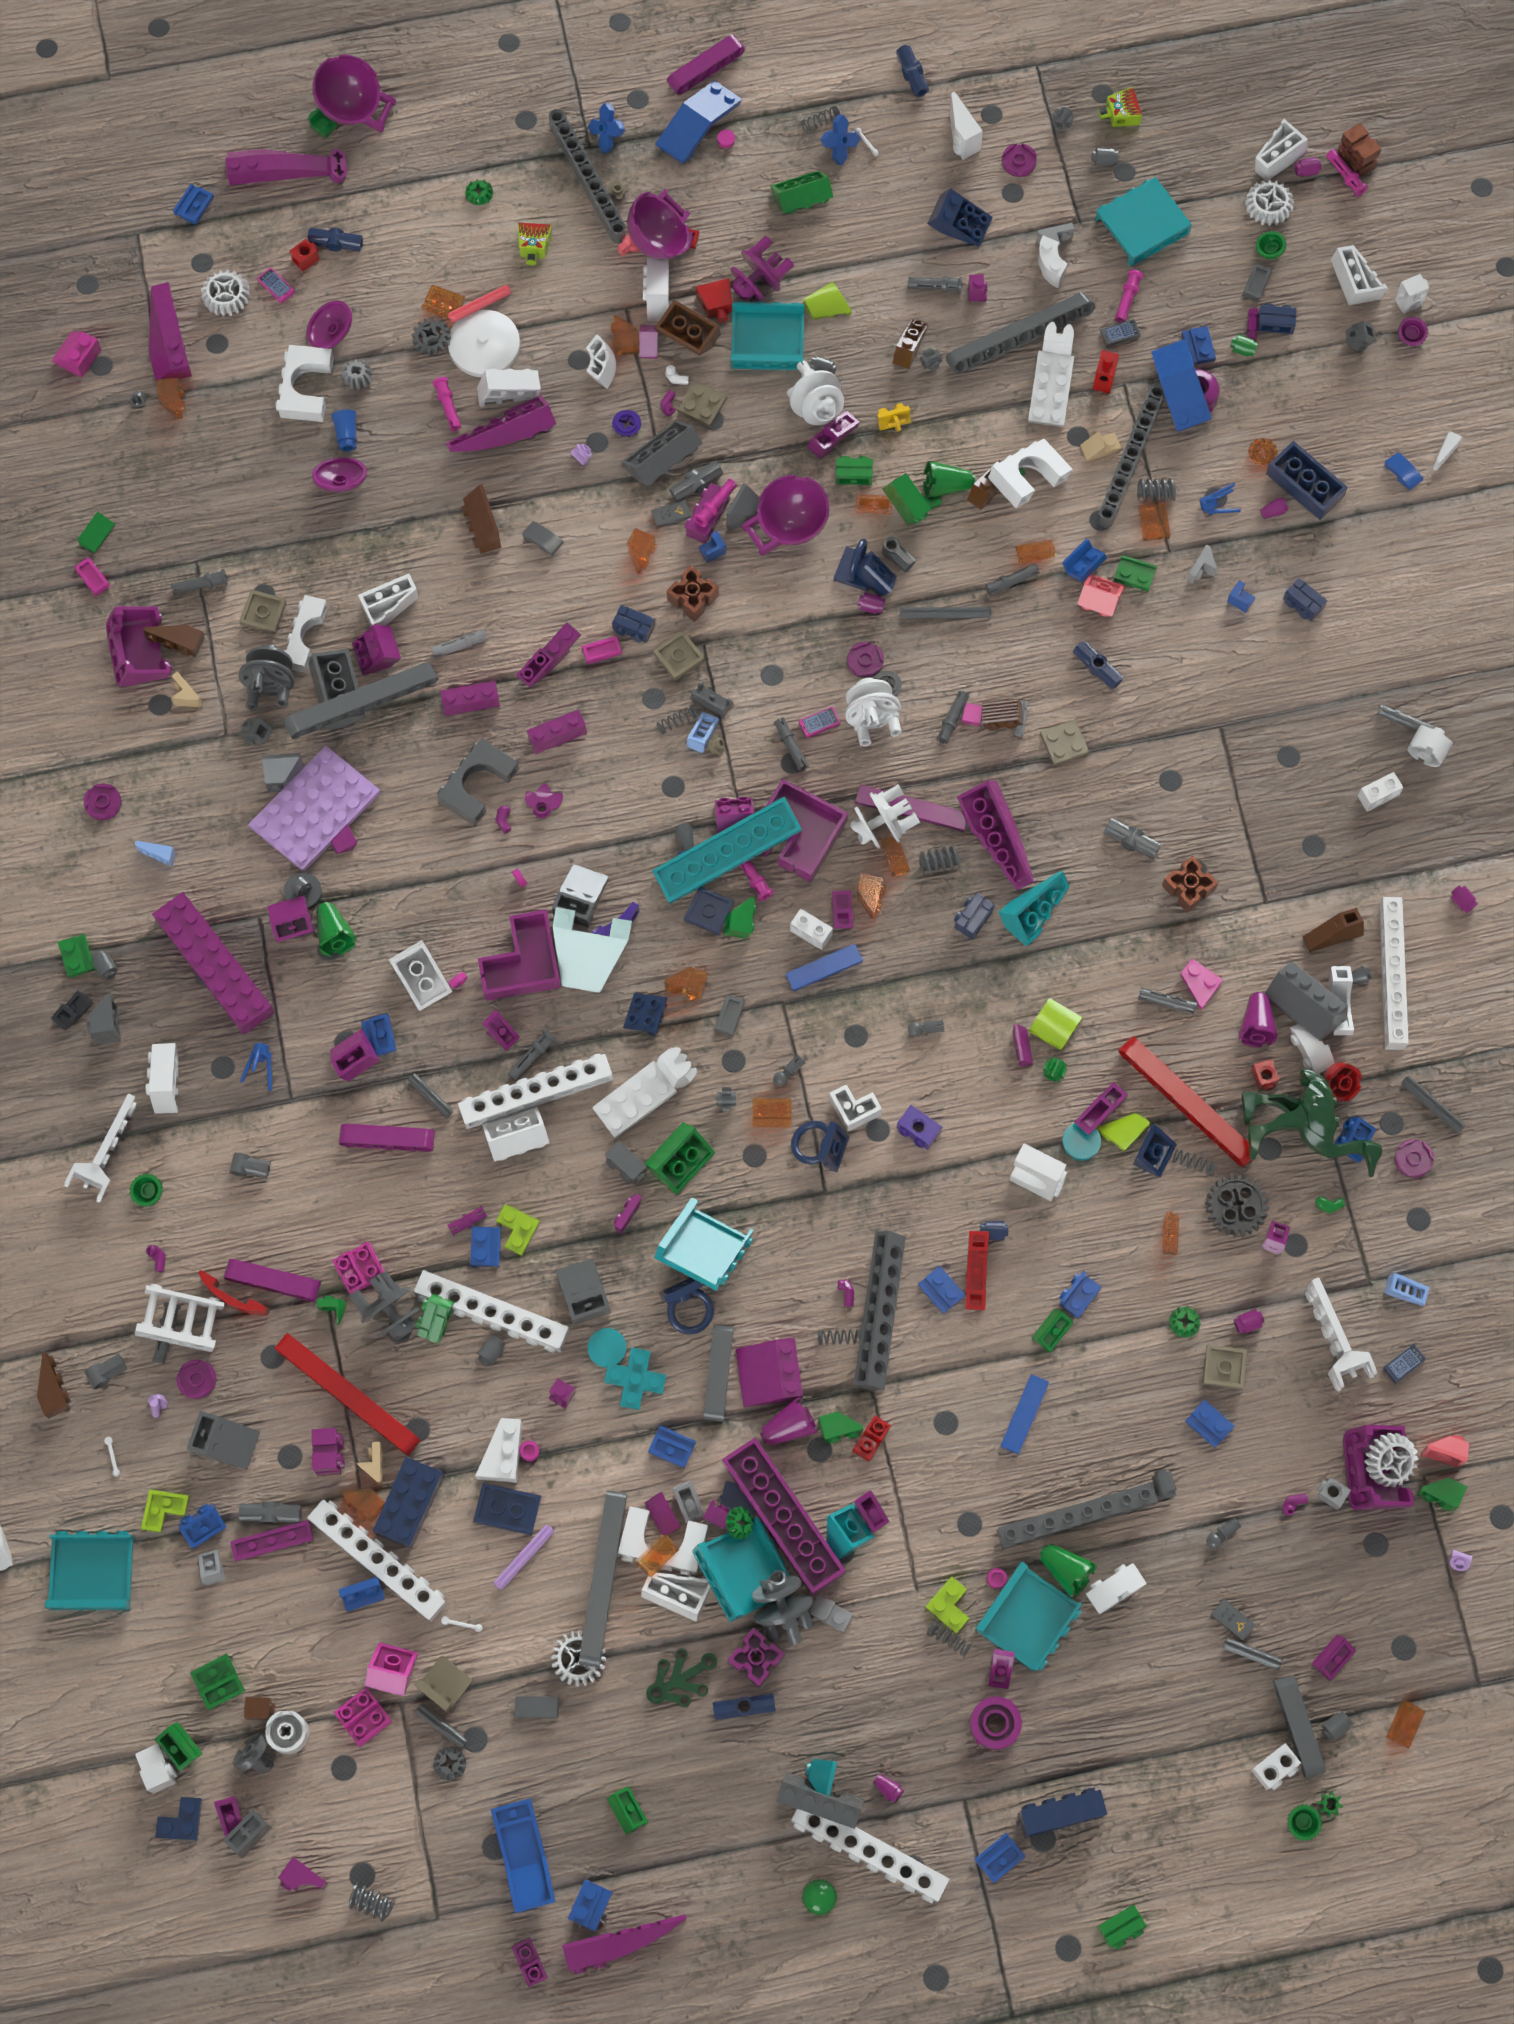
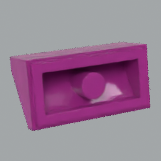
M348 824L331 840L336 854L351 851L357 845V841Z
M1014 1024L1012 1032L1018 1065H1032L1033 1059L1027 1028Z
M662 1492L644 1502L663 1538L681 1529Z
M1336 1635L1312 1662V1665L1331 1681L1354 1655L1356 1650L1344 1637Z

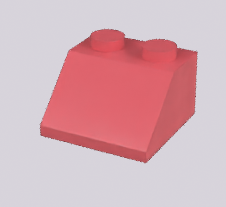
M1091 574L1083 586L1077 605L1088 611H1097L1102 616L1112 617L1125 585Z

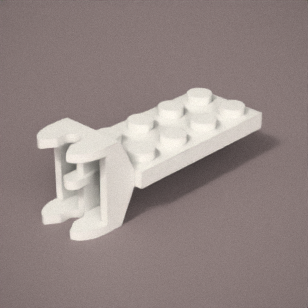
M1051 322L1045 330L1042 351H1038L1028 423L1064 427L1074 356H1071L1074 330L1068 324L1064 328L1063 334H1057V327L1054 322Z
M674 1047L665 1051L659 1056L656 1063L654 1061L592 1107L615 1139L676 1094V1089L685 1087L696 1077L697 1068H691V1062L686 1061L687 1055L680 1054V1048Z
M127 1095L93 1162L74 1163L65 1181V1187H68L73 1177H76L85 1182L84 1188L87 1189L90 1184L100 1189L96 1200L100 1203L110 1183V1179L101 1168L104 1169L109 1160V1150L114 1151L118 1143V1133L122 1134L127 1125L126 1117H131L136 1108V1103H134L135 1096Z
M1320 1278L1313 1279L1307 1286L1305 1295L1309 1303L1312 1302L1315 1308L1313 1310L1314 1316L1317 1320H1320L1323 1326L1321 1330L1324 1337L1328 1338L1331 1344L1329 1347L1332 1355L1336 1356L1338 1360L1328 1372L1334 1388L1337 1392L1341 1391V1388L1344 1387L1341 1376L1350 1373L1351 1377L1355 1378L1357 1377L1355 1371L1364 1368L1370 1379L1374 1378L1377 1370L1370 1353L1351 1351L1352 1349Z

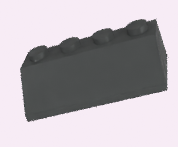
M676 420L621 463L640 484L651 485L656 482L659 476L668 473L672 466L681 463L685 456L695 452L698 446L702 444V441L692 425Z
M348 649L312 653L308 664L319 704L358 689ZM365 712L359 713L326 726L325 729L344 728L364 718L366 714Z
M1292 961L1277 973L1265 992L1270 1002L1319 1041L1347 1019L1348 1005Z

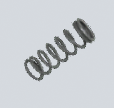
M833 106L830 107L829 111L825 109L824 113L819 112V115L814 114L813 118L808 117V121L805 119L801 120V125L804 132L808 133L806 123L808 124L810 131H812L809 119H811L814 122L815 128H818L815 122V116L819 119L821 126H823V123L820 119V114L824 116L825 121L828 124L829 122L826 117V111L830 114L831 120L834 121V118L831 114V109L833 110L834 116L837 117L838 114L841 115L838 107Z
M691 704L689 706L690 709L685 707L684 712L679 710V716L676 713H673V718L668 716L667 721L665 719H662V725L659 722H657V726L661 734L664 735V733H666L663 721L668 725V727L672 731L669 718L678 728L675 720V715L678 717L681 724H684L680 712L685 716V718L689 722L686 709L690 712L693 719L699 717V714L695 706Z
M1178 1148L1176 1149L1172 1163H1175L1181 1154L1180 1165L1183 1164L1187 1157L1186 1167H1189L1194 1158L1193 1170L1197 1167L1199 1161V1172L1203 1170L1207 1163L1205 1173L1213 1176L1217 1162H1212L1208 1169L1209 1159L1202 1166L1203 1158L1200 1157L1195 1164L1196 1155H1193L1189 1161L1190 1153L1187 1152L1182 1160L1183 1150L1177 1155Z
M844 1329L842 1330L841 1340L838 1330L835 1331L834 1339L831 1330L828 1331L827 1339L825 1331L818 1330V1344H823L822 1337L824 1334L825 1344L828 1345L831 1334L832 1344L834 1345L836 1335L838 1334L839 1344L841 1345L844 1334L846 1344L848 1345L851 1333L853 1344L855 1345L857 1333L860 1340L862 1329L860 1331L859 1329L856 1330L855 1340L851 1329L848 1333V1340Z
M933 1621L927 1634L931 1637L938 1630L936 1640H939L944 1634L942 1644L950 1638L948 1648L956 1642L954 1651H957L962 1646L960 1655L965 1657L972 1643L963 1651L966 1639L957 1647L960 1636H957L951 1643L954 1632L945 1639L948 1628L938 1637L942 1625H939L932 1633L937 1622Z

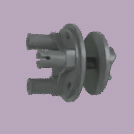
M265 644L251 649L246 655V663L239 670V680L247 688L246 708H249V710L255 711L258 709V699L261 695H277L276 705L279 707H286L288 704L289 691L295 683V677L291 671L293 661L289 654L278 649L275 645Z
M386 1270L369 1281L379 1294V1299L372 1304L368 1303L359 1289L350 1294L349 1297L363 1318L361 1320L362 1324L384 1310L393 1324L379 1333L377 1337L380 1338L389 1332L392 1338L399 1340L415 1328L411 1316L418 1312L419 1308H415L402 1318L399 1316L392 1304L412 1289L410 1287L408 1289L407 1287L401 1289L398 1284L394 1283Z
M774 1571L767 1580H760V1587L752 1593V1598L757 1603L774 1602L761 1607L755 1613L754 1619L756 1623L761 1624L765 1628L769 1642H776L781 1638L777 1625L780 1624L783 1629H786L790 1645H796L795 1637L798 1643L803 1641L797 1626V1618H799L802 1629H809L814 1626L808 1611L813 1603L811 1595L805 1593L790 1595L800 1587V1578L786 1576L784 1571Z

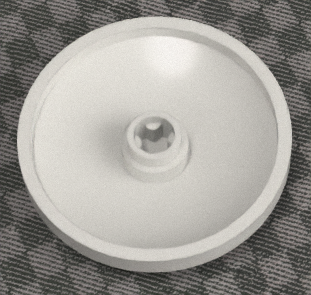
M478 310L456 321L449 333L451 339L448 340L450 344L448 349L452 361L460 370L472 376L482 377L484 371L491 368L506 370L515 362L519 354L520 339L516 326L508 317L496 311Z

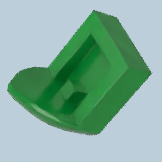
M323 1296L322 1299H317V1308L319 1311H336L338 1325L344 1316L346 1301L334 1299L333 1296Z

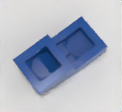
M1397 452L1384 461L1385 467L1397 476V481L1410 490L1423 481V477L1401 453Z

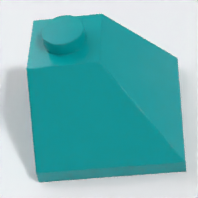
M853 1504L827 1516L826 1542L838 1560L848 1556L875 1537Z
M813 1758L812 1763H807L805 1775H809L808 1781L813 1790L830 1796L837 1762Z

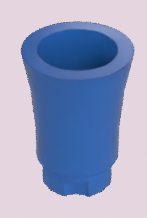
M345 409L332 413L331 417L335 427L339 450L343 452L356 450V412Z

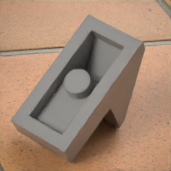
M1068 223L1038 230L1037 243L1040 244L1043 235L1059 242V253L1060 241H1067L1073 238V224Z
M1205 546L1189 572L1187 582L1194 584L1196 579H1201L1204 572L1215 577L1217 566L1210 546Z
M691 1480L672 1488L686 1523L688 1520L692 1521L704 1516Z
M218 1549L198 1555L203 1584L210 1585L225 1580V1573Z
M817 1595L809 1609L811 1616L842 1633L853 1616L850 1612L835 1605L834 1601Z

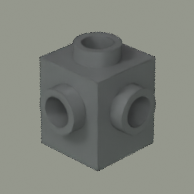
M1364 321L1356 323L1351 328L1345 330L1348 346L1358 351L1365 350L1369 345L1377 342L1373 325Z
M247 718L241 726L242 729L239 735L245 738L244 741L250 745L265 744L273 728L267 725L261 718Z

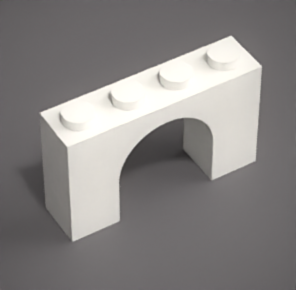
M289 345L288 352L285 351L284 355L286 365L285 368H282L281 376L283 383L279 385L280 400L276 402V410L279 411L280 418L324 421L326 409L324 397L301 395L293 389V385L300 375L307 372L331 374L334 361L332 349Z
M1042 439L1039 442H1033L1026 449H1020L1013 456H1007L1004 461L996 462L990 469L991 472L988 479L1015 508H1018L1029 502L1035 491L1022 477L1018 468L1029 467L1037 470L1053 487L1065 482L1072 468L1045 439Z
M1023 1144L1015 1159V1168L1010 1176V1181L1052 1201L1053 1197H1058L1067 1175L1065 1171L1066 1164Z
M630 1506L618 1550V1556L622 1557L621 1560L633 1563V1560L640 1561L641 1565L646 1567H652L653 1565L661 1566L660 1569L666 1572L677 1570L680 1571V1575L687 1577L692 1576V1574L697 1575L699 1564L692 1550L698 1544L705 1542L708 1525L688 1520L681 1547L670 1555H658L646 1546L644 1540L650 1512Z

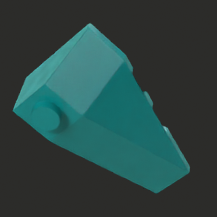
M1057 872L1010 901L998 912L1005 928L1025 946H1028L1040 935L1043 930L1041 928L1046 920L1050 919L1052 909L1060 903L1070 887L1064 872Z

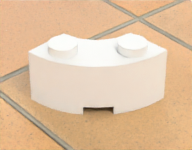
M1043 235L1039 246L1038 265L1043 277L1051 285L1059 288L1066 275L1068 263L1063 261L1058 254L1059 242Z
M596 335L586 347L591 358L587 373L595 381L608 389L615 375L616 359L611 348L600 336Z
M1299 1024L1290 1027L1292 1033L1290 1036L1291 1042L1301 1052L1304 1058L1303 1064L1307 1070H1312L1319 1074L1332 1064H1335L1328 1044L1325 1045L1322 1040L1319 1041Z
M1134 1563L1127 1567L1125 1564L1114 1570L1116 1574L1103 1582L1100 1579L1091 1585L1092 1590L1086 1593L1099 1614L1112 1608L1147 1584Z

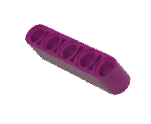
M729 35L671 73L666 82L677 95H682L740 57L744 53L745 47L735 35Z
M341 1124L339 1145L357 1148L431 1152L434 1149L435 1131L426 1128Z
M229 1259L223 1277L231 1282L310 1302H316L321 1285L320 1281L236 1259Z

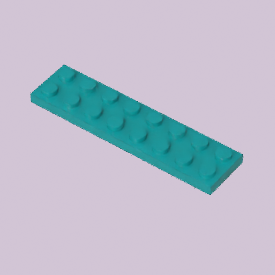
M782 797L653 869L652 872L668 902L671 904L803 830L785 797Z

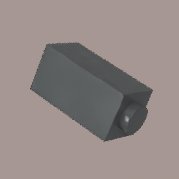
M620 1141L605 1154L606 1164L612 1170L616 1168L621 1173L620 1177L626 1183L630 1181L634 1185L637 1181L639 1183L643 1181L647 1176V1166Z

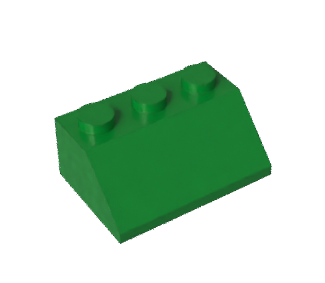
M821 170L770 186L779 210L786 214H792L799 208H810L812 204L818 202L820 204L826 203L830 198H833L829 177Z
M682 1122L644 1165L647 1166L659 1181L677 1195L716 1152L694 1127Z

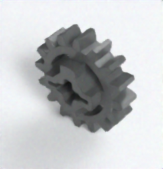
M433 317L430 318V321L424 318V323L418 322L419 327L413 328L415 333L411 334L414 339L412 343L417 351H421L423 355L427 352L429 356H432L433 352L439 355V350L445 351L444 345H450L447 341L451 339L450 330L445 322H441L440 318L436 321Z

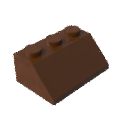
M675 299L655 326V330L699 356L710 350L721 335L719 325Z
M483 484L478 485L463 498L464 506H461L464 517L468 516L469 522H467L469 532L474 534L472 538L474 547L479 548L480 554L501 548V542Z

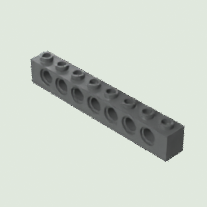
M892 1231L875 1232L854 1386L869 1391L885 1390L906 1238Z
M1152 1482L998 1527L997 1534L1002 1550H1006L1155 1506L1158 1500Z

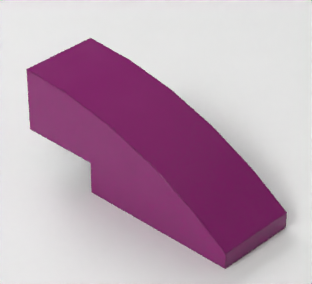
M1113 1082L1074 1123L1087 1135H1090L1127 1099L1128 1094Z

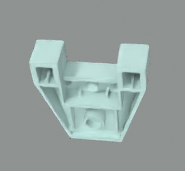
M556 907L553 932L562 986L600 993L629 940L632 921L613 918L610 936L572 930L575 910Z

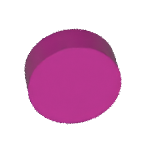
M730 130L720 131L717 136L719 146L722 148L732 147L735 143L734 133Z
M518 868L512 871L520 887L523 888L528 884Z
M461 972L448 983L452 989H456L464 984L468 977L464 972Z
M525 1441L521 1444L519 1453L523 1460L531 1462L538 1458L540 1450L534 1441Z
M1000 1568L992 1569L987 1575L988 1585L993 1589L1003 1588L1007 1583L1006 1572Z

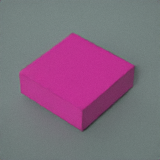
M966 703L962 722L980 726L982 706Z

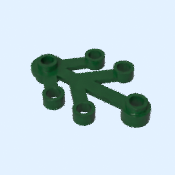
M678 1649L675 1653L676 1661L671 1680L663 1684L665 1673L669 1670L670 1663L666 1659H661L658 1662L656 1681L648 1687L646 1692L648 1700L653 1704H660L666 1700L678 1703L681 1707L685 1708L691 1703L690 1697L686 1694L679 1696L668 1691L673 1688H679L697 1693L700 1697L706 1696L708 1694V1687L705 1684L697 1685L685 1681L705 1669L713 1670L717 1666L716 1656L712 1653L704 1654L700 1663L681 1674L683 1663L688 1655L685 1649ZM680 1651L685 1653V1657L682 1659L677 1656ZM708 1658L713 1660V1664L711 1666H708L705 1663V1661ZM662 1662H666L668 1664V1667L666 1669L660 1668V1664ZM700 1687L706 1688V1692L704 1694H700L698 1692V1689ZM655 1690H659L661 1693L657 1698L653 1696ZM683 1697L688 1698V1703L685 1705L681 1703Z

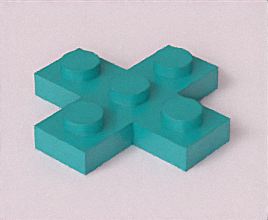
M631 1347L627 1367L608 1363L604 1383L623 1387L620 1407L639 1410L643 1391L663 1394L666 1374L647 1371L651 1351Z

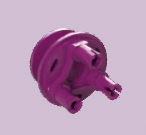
M766 235L749 250L741 251L744 260L754 271L748 278L737 268L732 267L730 269L735 277L733 290L743 300L749 299L752 296L758 301L762 302L764 300L762 294L754 285L759 278L778 292L781 286L780 282L784 279L783 276L795 266L789 258H786L775 268L783 260L781 256L778 257L776 251L766 261L762 258V253L773 244Z

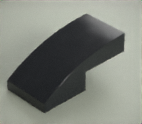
M77 990L66 1004H62L51 1019L66 1031L85 1014L94 1002L83 992Z

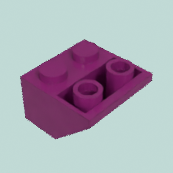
M374 624L352 642L362 675L388 669L401 659L391 626Z
M743 796L738 799L720 798L715 800L717 834L754 814L752 798Z
M305 895L268 906L270 923L276 943L315 932Z
M360 1029L330 1050L331 1063L340 1078L348 1082L380 1061L363 1029Z

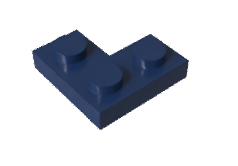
M181 1797L178 1818H157L155 1838L198 1841L202 1798Z

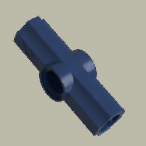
M902 45L896 50V55L902 66L903 77L905 81L909 82L915 96H925L929 92V87L923 76L922 65L920 61L916 60L911 46Z
M310 228L308 230L307 240L310 243L313 242L315 245L325 246L331 251L338 252L341 249L360 252L362 250L363 235L345 233L339 228H330L329 230Z
M1081 641L1072 653L1089 668V672L1093 676H1098L1111 690L1115 689L1123 681L1124 677L1107 662V658L1102 654H1098L1086 641ZM1100 663L1102 667H1096L1094 664Z
M773 1694L713 1702L715 1721L776 1712ZM741 1702H747L750 1705V1709L747 1712H741L738 1709Z

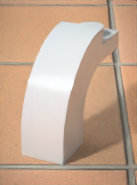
M1331 967L1329 991L1348 1005L1347 1019L1333 1030L1334 1035H1353L1354 1033L1350 1004L1353 983L1351 967Z

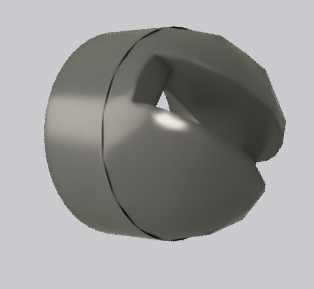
M142 391L134 392L130 398L131 403L136 407L143 406L146 402L145 393Z

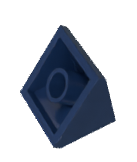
M872 551L857 566L855 572L878 596L890 593L893 590L897 577Z
M1152 1124L1133 1165L1157 1177H1161L1177 1144L1158 1126Z

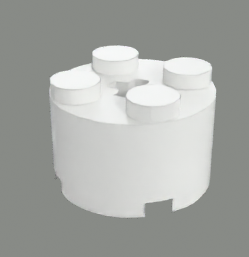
M1420 725L1409 744L1408 752L1416 760L1419 757L1424 759V764L1428 766L1439 767L1447 756L1453 742L1444 735L1445 732L1438 727L1432 729Z
M279 1711L273 1714L266 1724L265 1733L268 1744L283 1754L289 1755L300 1751L306 1745L310 1735L307 1722L294 1711ZM285 1728L291 1729L290 1736L285 1735Z

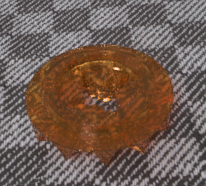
M1261 438L1251 443L1248 453L1250 459L1255 464H1261L1263 467L1277 457L1278 450L1271 440ZM1262 447L1264 452L1266 453L1264 458H1262L1261 453H1259L1262 450Z

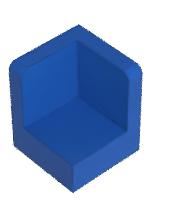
M718 531L711 534V541L699 546V551L706 562L709 563L726 554V544Z
M1239 580L1229 594L1227 602L1246 613L1254 602L1255 596L1244 591L1245 583Z

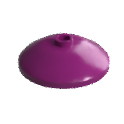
M339 300L330 301L322 305L313 314L307 326L306 336L310 345L327 349L338 345L351 328L352 311L350 307Z
M346 457L325 460L319 463L312 471L313 482L321 489L330 492H345L355 489L367 477V469L362 462Z

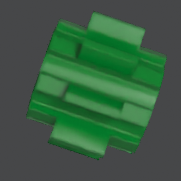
M1051 1057L1050 1061L1046 1060L1043 1067V1076L1053 1082H1059L1060 1079L1065 1077L1067 1064L1063 1060Z
M1333 1791L1328 1796L1324 1793L1321 1794L1322 1801L1316 1802V1804L1321 1805L1319 1813L1325 1812L1327 1818L1331 1814L1338 1816L1339 1812L1337 1809L1343 1808V1805L1339 1804L1338 1801L1341 1799V1796L1334 1797ZM1327 1799L1333 1801V1810H1329L1326 1807L1328 1804Z

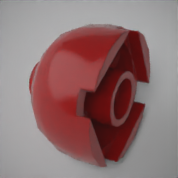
M1343 1062L1332 1064L1323 1074L1333 1092V1097H1336L1339 1102L1350 1101L1356 1097L1361 1089L1360 1079L1362 1080V1075L1359 1069L1351 1064Z

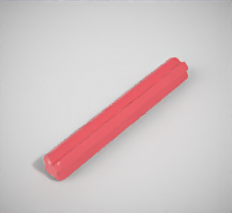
M504 285L448 313V318L454 323L510 295L511 290L508 285Z

